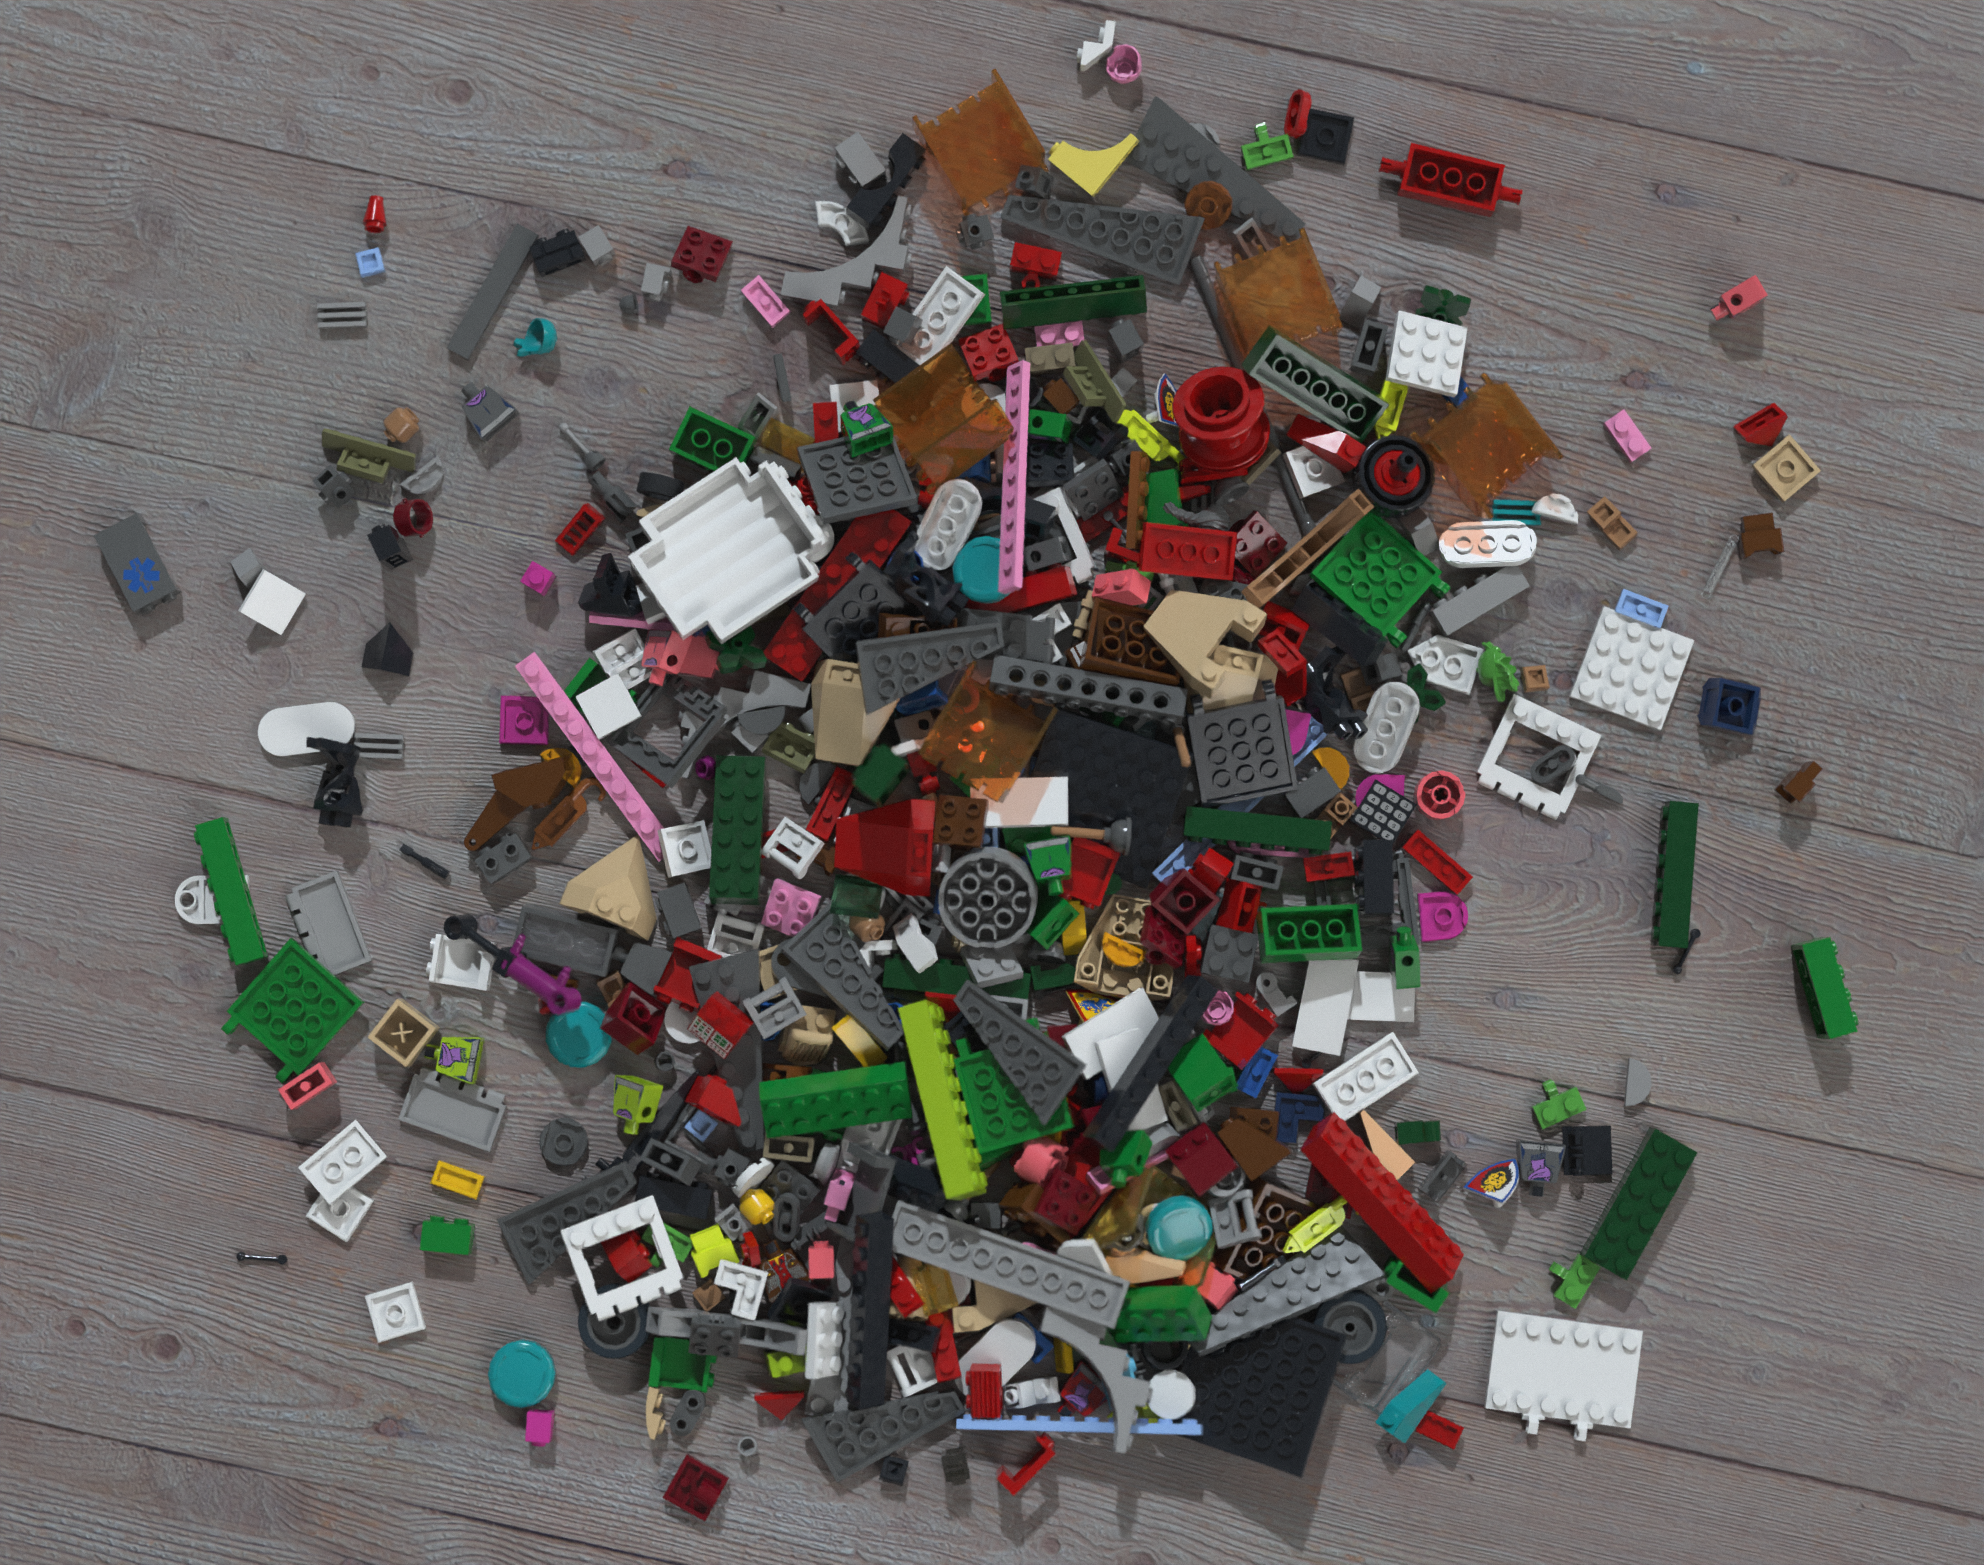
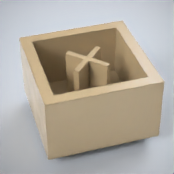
M397 998L367 1038L402 1065L410 1067L440 1027L403 998Z

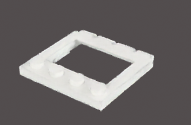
M1057 487L1034 498V500L1056 507L1055 515H1059L1066 536L1077 558L1062 566L1070 567L1072 576H1075L1078 584L1094 578L1092 568L1096 567L1062 487ZM1001 514L979 524V530L1001 524Z
M1513 694L1476 773L1480 774L1477 783L1491 790L1494 789L1496 783H1499L1497 793L1512 800H1515L1518 793L1522 795L1518 803L1537 811L1541 803L1543 807L1540 813L1556 820L1560 813L1565 814L1578 787L1575 780L1576 776L1584 774L1601 735ZM1515 721L1579 751L1575 765L1568 770L1562 783L1563 787L1560 794H1556L1495 765Z
M653 1195L560 1230L590 1314L595 1313L598 1321L615 1316L612 1307L614 1305L617 1306L619 1313L638 1307L635 1298L639 1296L642 1304L660 1298L661 1294L658 1289L662 1287L665 1295L682 1289L679 1280L683 1279ZM649 1223L653 1233L651 1235L659 1258L663 1260L665 1270L598 1296L594 1287L593 1277L581 1249Z

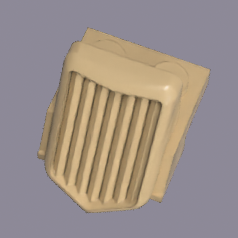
M802 1005L807 1015L784 1027L780 1032L778 1051H782V1057L798 1066L817 1064L825 1058L830 1050L833 1039L832 1027L834 1026L835 1010Z

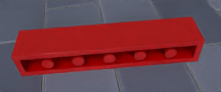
M1057 563L1048 566V571L1039 573V570L1026 572L1022 581V588L1011 592L999 602L984 604L968 598L969 600L965 608L1017 613L1075 596L1077 591L1070 567Z

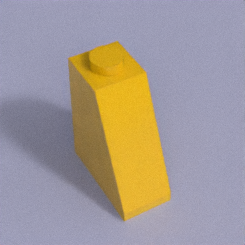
M849 1015L832 1027L834 1032L864 1067L887 1064L885 1062L888 1058L887 1054L875 1039Z

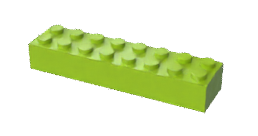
M928 1000L899 1007L898 1010L946 1199L959 1201L986 1193L985 1187L988 1185L985 1173L980 1170L981 1155L978 1148L974 1146L973 1139L975 1137L971 1124L969 1125L967 1107L965 1101L962 1100L961 1085L954 1069L956 1067L953 1059L956 1058L953 1053H950L949 1049L951 1038L949 1032L944 1030L942 1022L945 1021L944 1011L941 1006L939 1007L938 1004Z

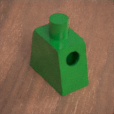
M1143 1129L1127 1130L1113 1152L1100 1150V1166L1107 1176L1112 1178V1186L1123 1188L1126 1185L1127 1177H1139L1142 1174L1153 1143Z

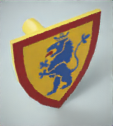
M1066 990V994L1080 1017L1078 1026L1119 1001L1112 996L1096 994L1090 990Z

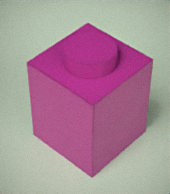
M532 561L520 582L540 595L545 596L556 575Z
M530 1409L527 1412L525 1441L531 1442L532 1446L539 1447L546 1446V1443L552 1441L555 1410Z

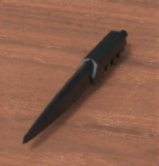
M697 1068L655 1114L654 1121L647 1123L623 1152V1159L616 1156L614 1161L609 1164L600 1157L595 1165L604 1171L627 1161L634 1175L643 1164L640 1158L650 1139L653 1138L660 1141L681 1109L695 1080L700 1074L699 1069Z

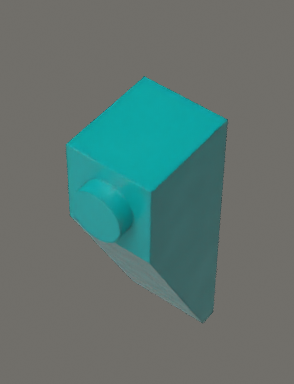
M1427 1369L1387 1404L1375 1423L1392 1436L1406 1443L1447 1383Z

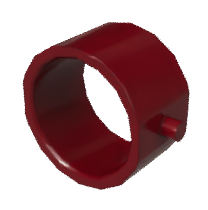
M403 498L395 506L393 522L401 535L423 538L432 528L433 513L428 503L423 499L407 500V498ZM411 507L416 514L417 524L415 528L410 520Z

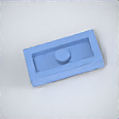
M1622 589L1614 612L1660 629L1669 606Z

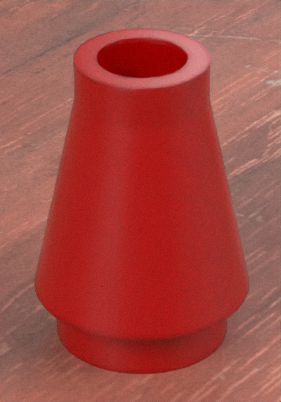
M372 195L369 197V203L362 222L367 232L382 233L384 227L387 226L383 204L384 198L381 196Z

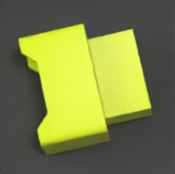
M718 1223L697 1233L690 1234L695 1248L691 1250V1254L701 1278L706 1277L709 1270L718 1267L721 1259L734 1263L740 1262L731 1239L728 1235L723 1236Z

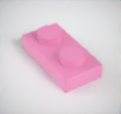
M760 275L741 289L742 294L772 328L790 314V310Z
M1082 321L1034 326L1037 347L1072 342L1073 347H1078L1081 340H1084Z
M1624 409L1603 423L1630 463L1651 449V446Z

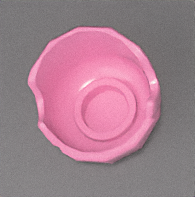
M1128 44L1114 47L1113 53L1106 60L1107 74L1114 82L1120 84L1136 80L1142 70V59L1135 47Z
M1217 989L1218 992L1201 1016L1204 1022L1215 1026L1228 1022L1234 1012V1002L1226 991Z

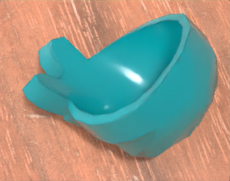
M535 318L528 327L525 339L516 338L513 343L514 347L519 348L517 356L540 355L553 351L557 342L556 328L551 321L545 318Z

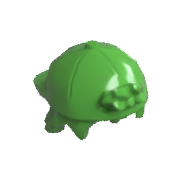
M1490 641L1487 643L1482 642L1485 651L1478 659L1476 672L1479 674V679L1483 685L1494 688L1496 698L1500 703L1505 700V690L1518 691L1520 683L1513 675L1517 669L1509 664L1511 657H1506V654L1500 653L1501 649L1498 646H1494Z

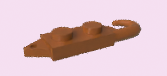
M588 777L582 780L534 829L535 837L532 850L546 846L553 847L587 810V803L582 794L589 786L595 785L600 789L599 802L605 798L606 790L597 778Z

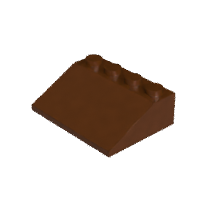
M1098 597L1094 598L1079 670L1177 687L1180 680V673L1143 629V626L1154 611Z
M1259 1176L1257 1179L1250 1181L1246 1190H1252L1253 1210L1257 1229L1261 1231L1262 1238L1223 1249L1218 1247L1212 1262L1223 1271L1246 1279L1257 1270L1264 1269L1281 1255L1284 1256L1286 1261L1298 1253L1283 1252V1248L1290 1236L1289 1231L1314 1213L1303 1210V1205L1305 1204L1316 1210L1322 1206ZM1240 1202L1237 1212L1243 1233L1248 1231L1243 1205Z

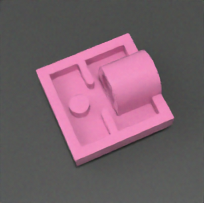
M777 878L773 883L761 924L794 937L819 913L820 908L818 905L821 896Z

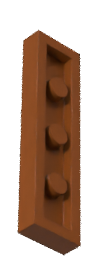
M1131 451L1126 548L1133 550L1141 549L1143 522L1147 518L1145 496L1148 495L1149 485L1146 482V472L1150 468V459L1147 457V453L1141 451Z

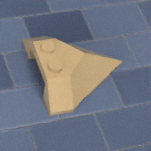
M637 834L587 868L584 872L568 881L559 905L580 914L584 912L625 928V932L648 941L657 917L640 837Z

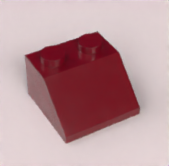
M1185 868L1164 878L1149 894L1151 905L1186 934L1220 901L1217 895Z
M630 981L606 1011L600 1029L630 1051L639 1055L655 1044L667 1007Z
M1204 1121L1165 1150L1170 1160L1199 1197L1238 1168L1237 1164Z

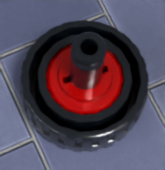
M1384 436L1373 441L1362 453L1358 464L1353 468L1352 487L1354 492L1359 489L1375 506L1369 512L1387 519L1402 518L1415 512L1430 496L1433 490L1432 487L1435 484L1434 464L1429 453L1415 440L1405 436Z

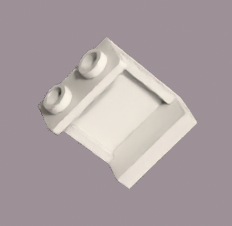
M436 934V938H432L430 952L433 953L432 962H428L426 968V976L429 977V982L490 991L494 956L470 939L451 940L444 934Z

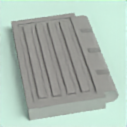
M334 871L293 887V893L285 896L291 912L300 909L301 913L293 916L299 934L309 933V936L301 939L305 950L312 956L317 954V960L333 975H338L373 961L339 871Z
M423 1066L420 1074L415 1073L398 1120L490 1152L507 1105L503 1104L505 1095L489 1089L486 1098L482 1097L485 1088L467 1082L463 1090L459 1089L462 1081L445 1074L442 1075L439 1082L437 1081L439 1072Z

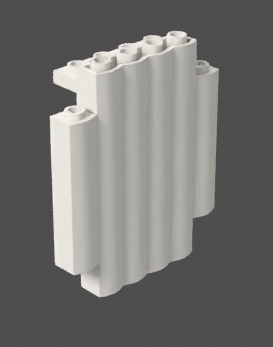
M734 458L639 520V526L650 542L629 555L628 561L682 640L708 625L714 636L722 644L818 581V573L820 571L812 560L808 561L807 559L829 545L828 538L830 535L823 525L819 526L815 521L816 514L809 505L805 506L801 501L803 496L795 485H790L787 480L789 476L783 466L778 467L775 462L769 464L766 460L758 466V472L750 477L751 471L745 462L740 463L737 458Z

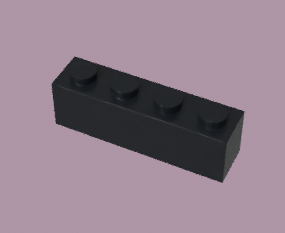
M1319 584L1305 586L1292 611L1362 666L1375 664L1389 641L1382 635V631L1364 622V617L1356 612L1351 613L1345 608L1346 605L1337 598H1333Z

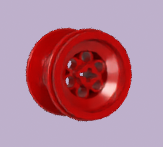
M1221 366L1208 368L1192 375L1178 388L1173 399L1172 412L1180 428L1179 442L1181 449L1195 467L1212 474H1231L1250 467L1263 455L1269 441L1270 423L1263 410L1264 393L1259 382L1241 369Z

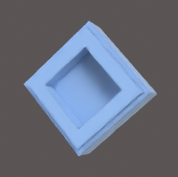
M379 247L355 253L362 278L386 272Z
M698 1109L684 1128L704 1142L718 1125V1122Z

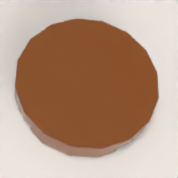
M1203 181L1195 185L1188 192L1184 203L1187 216L1205 218L1202 225L1204 230L1222 226L1229 219L1233 209L1232 197L1229 191L1223 185L1214 181Z

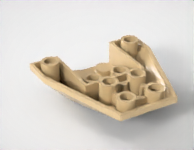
M1218 645L1208 659L1224 668L1226 674L1224 682L1211 699L1192 688L1183 678L1184 689H1188L1186 708L1189 714L1193 713L1190 695L1198 693L1202 697L1204 710L1265 699L1262 681L1271 679L1275 685L1278 668L1263 654Z
M831 659L817 661L811 683L815 757L817 760L858 767L862 766L900 699L866 715L858 664Z
M1112 894L1078 956L1074 976L1075 983L1101 995L1124 998L1138 988H1144L1150 1001L1170 999L1174 973L1173 968L1166 962L1161 965H1153L1144 959L1135 966L1121 967L1109 961L1102 949L1103 933L1107 932L1146 952V947L1140 943L1145 911L1151 905L1150 900Z

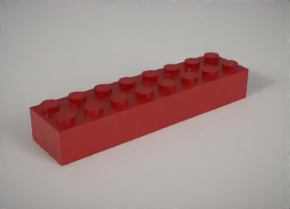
M894 509L856 517L819 570L818 581L806 589L795 606L801 603L814 614L857 572L845 559L851 552L856 553L864 563L869 559L872 560L881 570L912 525V521ZM792 610L763 653L769 660L804 682L824 652L800 628L805 621Z
M1333 1112L1312 1128L1300 1151L1430 1293L1451 1281L1464 1256L1460 1247L1453 1243L1445 1234L1443 1228L1432 1220L1428 1212L1413 1199L1408 1190L1402 1187L1394 1174L1381 1164L1379 1158L1371 1153L1364 1145L1362 1139L1350 1130L1342 1118Z

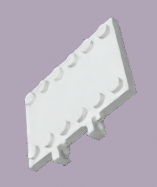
M1497 1310L1484 1407L1487 1409L1522 1413V1419L1527 1420L1525 1432L1530 1434H1537L1539 1420H1545V1417L1570 1420V1424H1575L1573 1438L1580 1441H1586L1587 1429H1592L1593 1423L1631 1429L1643 1331Z

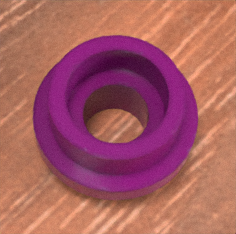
M703 756L698 759L695 764L696 774L705 780L713 779L716 773L715 760L711 756Z

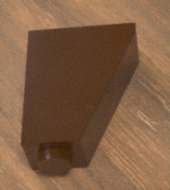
M1232 1117L1220 1125L1222 1130L1217 1132L1251 1181L1257 1179L1293 1153L1290 1147L1241 1118L1233 1120Z

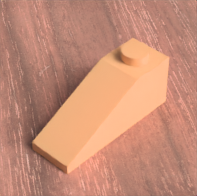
M1365 1110L1358 1113L1371 1153L1375 1154L1381 1164L1389 1172L1393 1173L1396 1180H1398L1415 1162Z
M1112 1248L1105 1258L1113 1272L1112 1275L1128 1280L1130 1284L1181 1276L1186 1268L1185 1261L1161 1257L1153 1252L1138 1248L1128 1252Z

